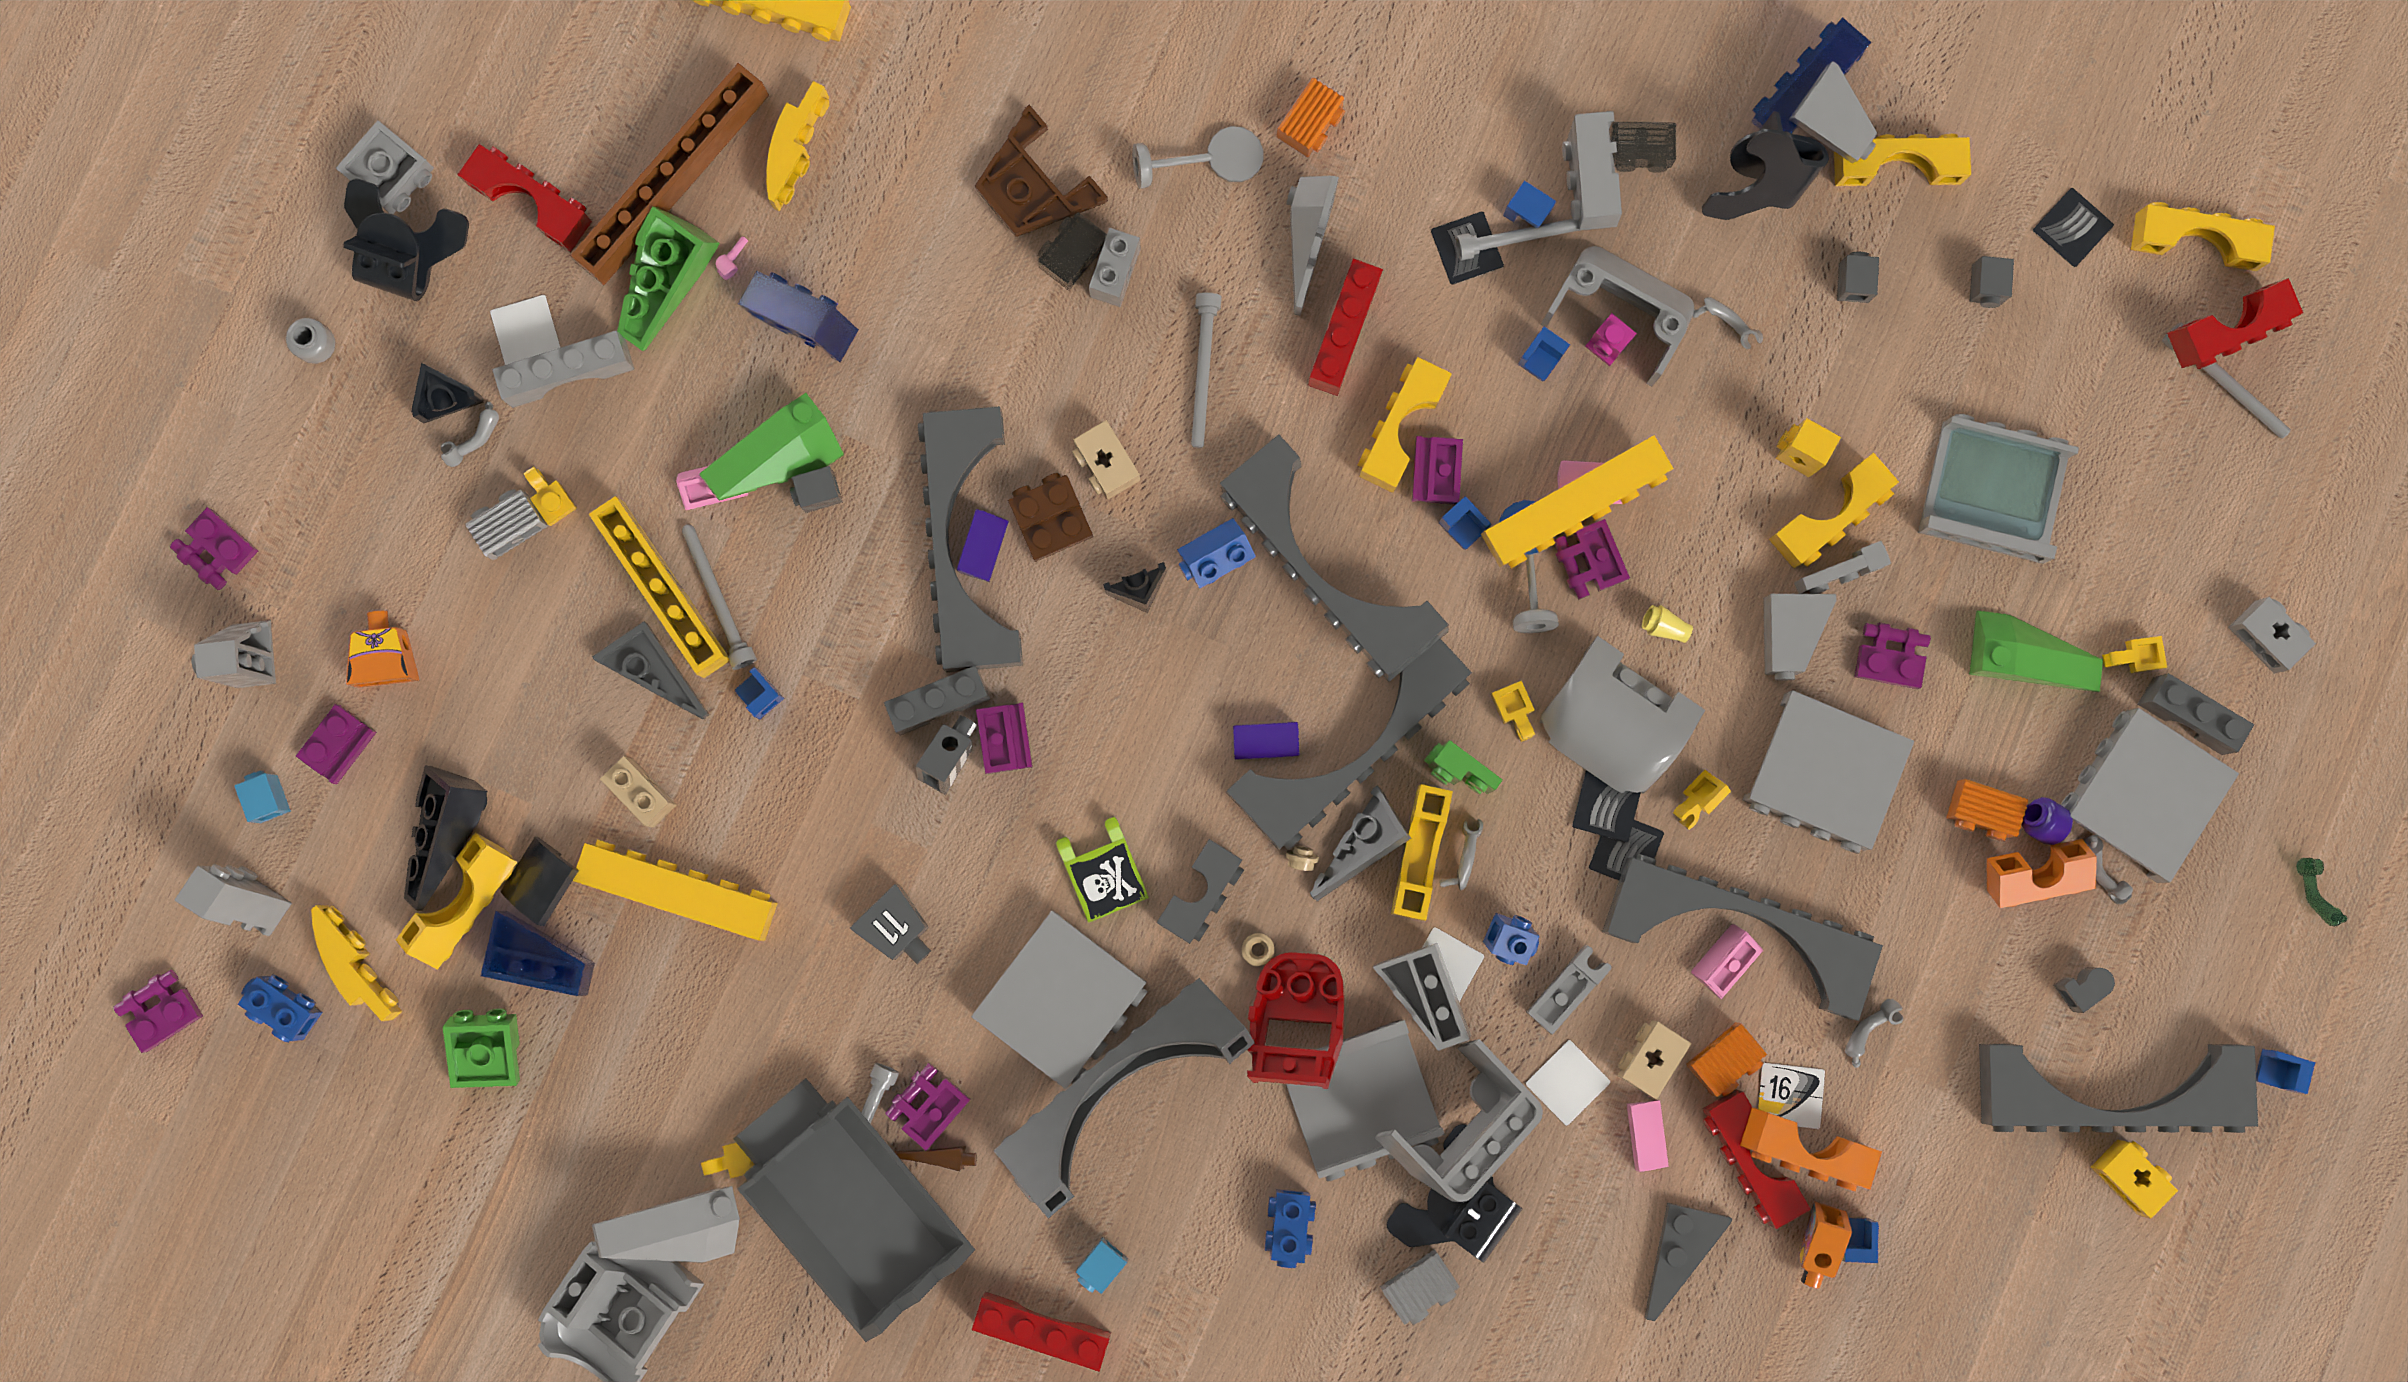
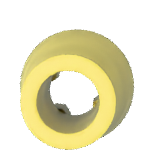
M1651 605L1646 611L1641 625L1648 635L1678 640L1683 643L1689 640L1693 630L1692 625L1684 622L1662 605L1658 607Z

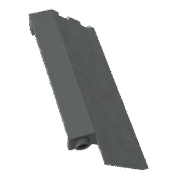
M807 1078L733 1138L755 1164L743 1174L747 1180L737 1188L738 1191L865 1342L883 1333L904 1310L920 1302L939 1280L955 1272L976 1250L854 1103L846 1097L838 1104L833 1100L827 1104Z

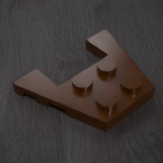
M1030 104L1025 107L1020 120L1015 127H1012L1007 135V140L999 152H996L975 184L976 191L1015 237L1108 202V196L1091 176H1088L1066 195H1062L1024 150L1048 130L1046 123Z

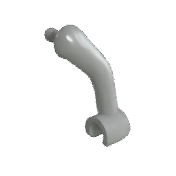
M1711 297L1704 298L1705 305L1694 310L1693 318H1697L1699 315L1709 311L1712 315H1716L1727 322L1741 336V345L1746 349H1751V345L1748 342L1750 334L1755 335L1758 343L1763 341V334L1759 330H1751L1733 310Z
M491 402L485 404L486 410L480 413L477 430L469 440L458 446L450 441L441 445V451L443 452L441 459L446 465L450 467L459 465L463 460V456L478 449L487 442L499 420V414L492 410L493 404Z
M1480 819L1477 820L1478 830L1475 832L1468 829L1467 821L1464 822L1463 834L1466 837L1457 871V878L1441 879L1440 887L1458 884L1459 890H1463L1466 887L1474 863L1476 841L1483 830V822Z
M2096 835L2086 838L2084 842L2097 856L2096 881L2108 892L2109 897L2114 903L2119 905L2126 903L2132 896V887L2125 881L2117 884L2106 874L2102 865V850L2104 846L2102 840Z
M1885 1000L1878 1012L1867 1017L1856 1026L1845 1048V1053L1852 1057V1065L1855 1068L1861 1065L1859 1057L1865 1053L1866 1040L1869 1033L1875 1027L1887 1020L1894 1025L1902 1023L1903 1016L1898 1012L1902 1010V1006L1896 1000Z

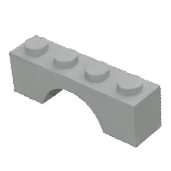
M616 330L492 370L501 400L514 408L542 399L551 389L568 382L587 378L606 379L635 369L627 342Z

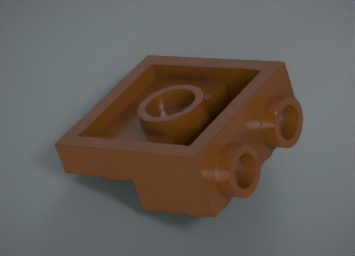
M1059 473L1048 475L1041 480L1043 485L1032 490L1029 485L1020 487L1012 492L1013 498L1008 500L1034 562L1094 537L1067 475L1062 477Z

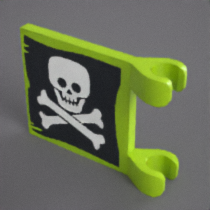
M1115 817L1105 821V827L1112 841L1107 845L1076 857L1069 838L1063 837L1056 842L1088 923L1149 898L1118 820Z

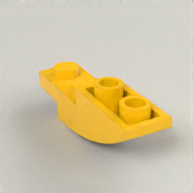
M815 81L810 85L798 108L786 102L773 132L768 152L766 185L768 200L777 211L781 210L783 204L787 205L791 201L797 179L799 177L802 178L806 174L810 165V157L802 145L803 143H809L814 133L813 126L818 117H823L829 107L830 101L828 100L829 96L825 87Z
M315 905L311 909L316 945L322 962L340 994L350 1006L362 1005L365 1002L381 1021L395 1019L402 1012L397 1005L399 1002L397 997L389 989H383L375 980L377 975L370 966L360 963L370 954L364 947L366 942L363 937L356 931H350L343 923L345 918L334 906L329 907L328 905Z

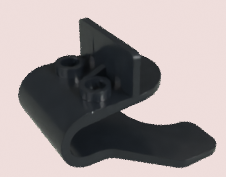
M1773 111L1759 131L1741 138L1730 152V162L1733 169L1743 176L1757 180L1750 186L1738 191L1715 192L1711 194L1702 206L1703 215L1721 220H1730L1766 207L1792 208L1828 163L1829 155L1826 148L1813 138L1783 131L1780 113Z
M353 179L348 182L344 208L357 228V234L355 237L345 241L343 248L354 251L352 264L353 279L374 288L416 302L419 301L428 288L432 267L466 246L469 230L467 217L461 213L443 208L437 212L436 219L430 228L425 231L414 232L401 218L393 214L384 213L380 203V190L375 184L361 179Z
M1459 1124L1453 1128L1443 1143L1444 1150L1467 1125ZM1492 1175L1477 1193L1467 1201H1451L1431 1188L1427 1198V1210L1414 1208L1407 1203H1400L1388 1218L1386 1226L1390 1234L1408 1247L1455 1242L1478 1260L1485 1263L1523 1208L1495 1187Z

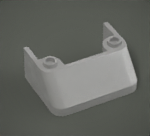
M1598 246L1588 247L1581 253L1541 325L1547 327L1568 289L1578 295L1588 296L1595 293L1601 287L1655 317L1654 333L1659 340L1668 344L1646 383L1652 387L1663 374L1685 335L1694 314V303L1686 294Z
M1480 1039L1463 1043L1458 1049L1480 1071L1470 1085V1096L1481 1111L1440 1156L1427 1145L1411 1147L1396 1130L1380 1132L1375 1137L1410 1175L1454 1202L1471 1199L1539 1124L1543 1115L1540 1102Z

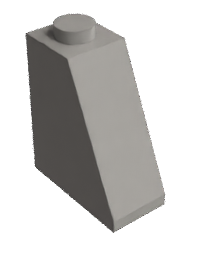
M1831 62L1823 70L1789 120L1849 162L1854 163L1860 158L1865 160L1876 145L1872 140L1877 135V132L1839 65Z
M1770 594L1764 598L1765 675H1775V680L1787 681L1795 680V675L1806 671L1836 603V594Z

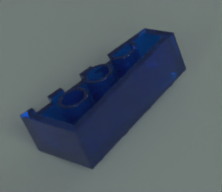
M1843 17L1837 24L1831 21L1819 34L1818 37L1822 41L1815 49L1809 46L1796 60L1800 64L1792 74L1786 71L1776 82L1774 87L1778 90L1770 99L1764 96L1753 108L1752 111L1756 115L1753 117L1752 123L1761 129L1772 112L1776 111L1780 113L1783 131L1793 133L1798 126L1789 119L1826 66L1831 62H1835L1839 65L1845 76L1855 64L1854 62H1858L1864 56L1872 42Z

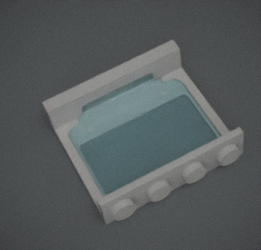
M1956 414L1943 422L1918 533L2042 564L2055 559L2057 546L2050 545V539L2068 458L2078 454L2079 447L2068 445L2069 441L2062 438L2052 437L2048 440L2037 437V433L2030 430H2018L2017 432L2007 430L2004 424L1997 422H1987L1986 424L1975 422L1974 417L1965 414Z

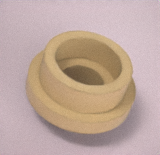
M1294 846L1293 850L1286 852V858L1289 859L1288 866L1291 868L1311 871L1314 869V863H1318L1319 857L1313 854L1312 848Z
M1251 934L1242 944V955L1251 965H1265L1274 955V944L1265 934ZM1256 943L1264 946V953L1260 956H1255L1252 953V946Z

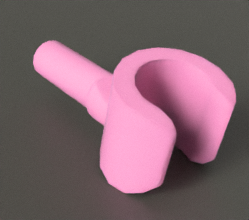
M743 236L727 255H721L716 260L717 272L724 280L730 279L738 270L732 261L736 259L748 242Z

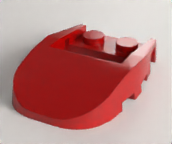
M1296 952L1280 954L1272 958L1260 972L1255 987L1257 994L1254 1004L1249 1006V1034L1255 1043L1247 1049L1252 1055V1071L1247 1070V1077L1253 1083H1258L1259 1081L1318 1086L1328 1089L1343 1045L1345 990L1341 971L1331 959L1320 954ZM1269 1020L1332 1024L1328 1051L1265 1046Z

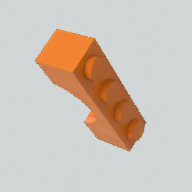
M1753 1107L1740 1145L1753 1150L1751 1154L1753 1158L1771 1163L1773 1157L1781 1160L1780 1167L1798 1173L1801 1167L1809 1169L1808 1176L1824 1182H1828L1829 1176L1836 1178L1837 1186L1856 1192L1857 1186L1871 1189L1882 1151L1838 1136L1825 1149L1815 1153H1808L1800 1142L1797 1122Z

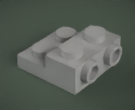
M377 121L339 163L336 169L350 181L361 179L375 184L380 190L381 207L388 213L394 214L395 211L402 212L409 206L411 202V197L409 196L417 187L424 188L432 179L430 172L434 167L380 121Z

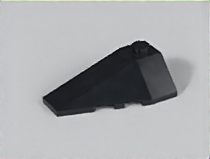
M427 765L424 767L416 796L415 807H421L419 827L413 826L411 837L415 838L416 854L412 855L408 860L404 899L417 911H423L479 823L481 813L487 805V790L475 780Z

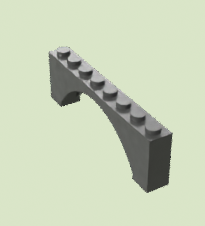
M998 406L923 413V423H918V434L920 442H925L926 454L921 455L920 459L922 474L928 475V486H923V498L925 506L930 505L931 518H926L925 524L927 537H932L933 549L928 550L929 568L935 569L936 581L930 583L932 601L938 602V613L933 614L934 632L940 633L941 645L935 647L937 665H942L946 673L963 671L973 666H976L979 670L1023 666L1021 634L1019 630L1010 631L995 622L969 598L956 575L949 548L951 513L963 483L985 455L997 445H1005L1002 410Z
M1278 434L1220 482L1223 492L1220 497L1231 511L1237 508L1244 516L1241 522L1251 534H1254L1256 531L1264 539L1261 544L1269 555L1273 558L1277 555L1285 563L1282 568L1291 580L1295 582L1299 579L1306 587L1303 592L1312 604L1316 606L1320 603L1327 611L1324 616L1333 628L1337 630L1341 627L1348 635L1345 640L1354 652L1358 654L1362 651L1370 660L1366 664L1374 675L1378 678L1383 675L1389 682L1449 632V624L1428 601L1424 602L1421 606L1408 607L1367 603L1338 591L1325 582L1310 567L1296 544L1290 523L1291 488L1295 472L1302 467L1301 460L1297 453Z
M1440 639L1400 672L1397 699L1387 726L1374 745L1357 760L1331 773L1304 779L1270 778L1256 775L1250 769L1226 793L1278 850L1283 846L1289 850L1303 837L1299 833L1302 828L1307 824L1312 828L1327 815L1323 811L1326 806L1331 802L1337 806L1351 793L1347 789L1350 784L1355 780L1361 784L1374 772V769L1371 767L1374 762L1379 758L1385 762L1398 750L1395 745L1398 740L1403 736L1407 740L1414 736L1422 728L1418 723L1427 714L1431 718L1438 714L1446 706L1442 701L1451 692L1455 696L1462 692L1470 684L1466 678L1472 672Z
M1637 854L1636 859H1626L1602 933L1631 943H1639L1641 935L1656 925L1686 912L1717 908L1747 914L1775 929L1799 953L1816 984L1821 999L1819 1009L1849 1020L1859 1021L1883 945L1873 942L1874 936L1855 930L1854 935L1843 932V925L1825 919L1823 924L1812 921V914L1798 909H1792L1791 913L1779 909L1780 903L1767 898H1761L1760 902L1749 899L1750 893L1739 888L1730 887V890L1726 891L1717 887L1718 881L1704 876H1699L1698 880L1686 877V870L1672 865H1668L1667 869L1655 866V859L1641 854Z
M1198 978L1192 984L1184 987L1180 994L1170 1003L1159 1008L1155 1015L1144 1025L1134 1029L1130 1036L1119 1046L1109 1050L1104 1058L1094 1067L1083 1072L1078 1080L1069 1088L1058 1093L1053 1101L1039 1113L1033 1114L1019 1130L1007 1136L994 1152L1049 1219L1074 1197L1070 1191V1173L1078 1138L1092 1111L1117 1084L1145 1067L1174 1058L1191 1056L1225 1059L1231 1064L1255 1042L1246 1027L1209 987Z
M1979 1044L1981 1123L1993 1126V1131L2014 1132V1126H2026L2027 1132H2047V1126H2059L2060 1132H2080V1126H2092L2093 1132H2113V1126H2125V1132H2146V1126H2158V1132L2176 1133L2179 1132V1126H2191V1132L2211 1133L2212 1126H2224V1132L2245 1133V1127H2258L2255 1046L2208 1044V1053L2198 1068L2172 1092L2143 1106L2122 1110H2103L2077 1102L2047 1082L2023 1054V1045Z

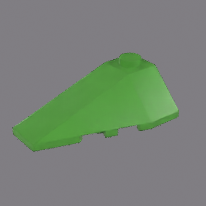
M652 206L637 233L635 245H638L635 262L630 267L629 274L632 276L629 291L624 296L617 330L623 338L642 351L647 349L704 272L720 244L697 226L655 206Z
M804 393L777 411L699 473V476L718 501L756 491L759 487L773 483L781 484L788 482V479L794 476L827 467L844 456V453L825 416L808 394Z
M1976 611L1969 675L2100 692L2102 659L2014 616Z

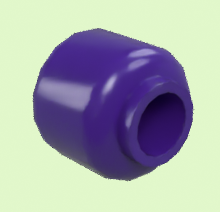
M2041 797L2027 805L2022 827L2028 835L2041 843L2055 845L2069 835L2073 825V818L2067 808L2050 798Z

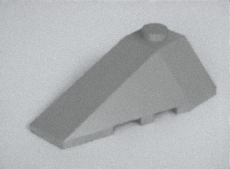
M1336 176L1300 177L1298 186H1291L1286 205L1291 206L1290 227L1295 315L1301 316L1336 196L1339 179Z
M729 1186L712 1189L592 1224L599 1258L703 1263L734 1253L740 1218L733 1188Z

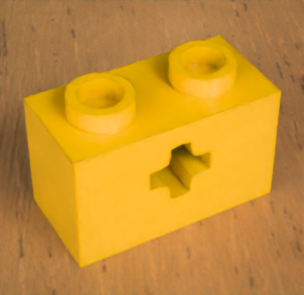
M1806 418L1799 425L1793 424L1789 431L1786 430L1776 445L1780 451L1775 459L1810 477L1827 464L1841 437Z
M2117 1139L2090 1168L2137 1215L2151 1219L2178 1190L2170 1183L2172 1177L2159 1165L2154 1167L2146 1159L2148 1153L2142 1146L2135 1141L2130 1143Z

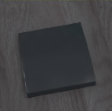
M534 837L500 892L536 925L545 926L579 870L560 857L562 855L560 852L539 837Z

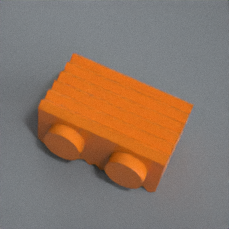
M1312 78L1277 128L1276 137L1307 158L1313 150L1318 153L1328 138L1325 132L1331 125L1336 127L1344 116L1345 110L1342 109L1344 97L1323 85L1320 81H1317L1316 78Z
M1967 779L1958 780L1946 818L1954 820V826L1974 831L1976 827L1987 831L1986 837L2005 842L2006 837H2018L2027 809L2028 799Z
M1735 1022L1686 1063V1065L1711 1095L1716 1097L1722 1095L1725 1097L1738 1087L1739 1084L1736 1081L1742 1075L1747 1073L1750 1076L1763 1066L1762 1058L1766 1057L1767 1053L1742 1023Z

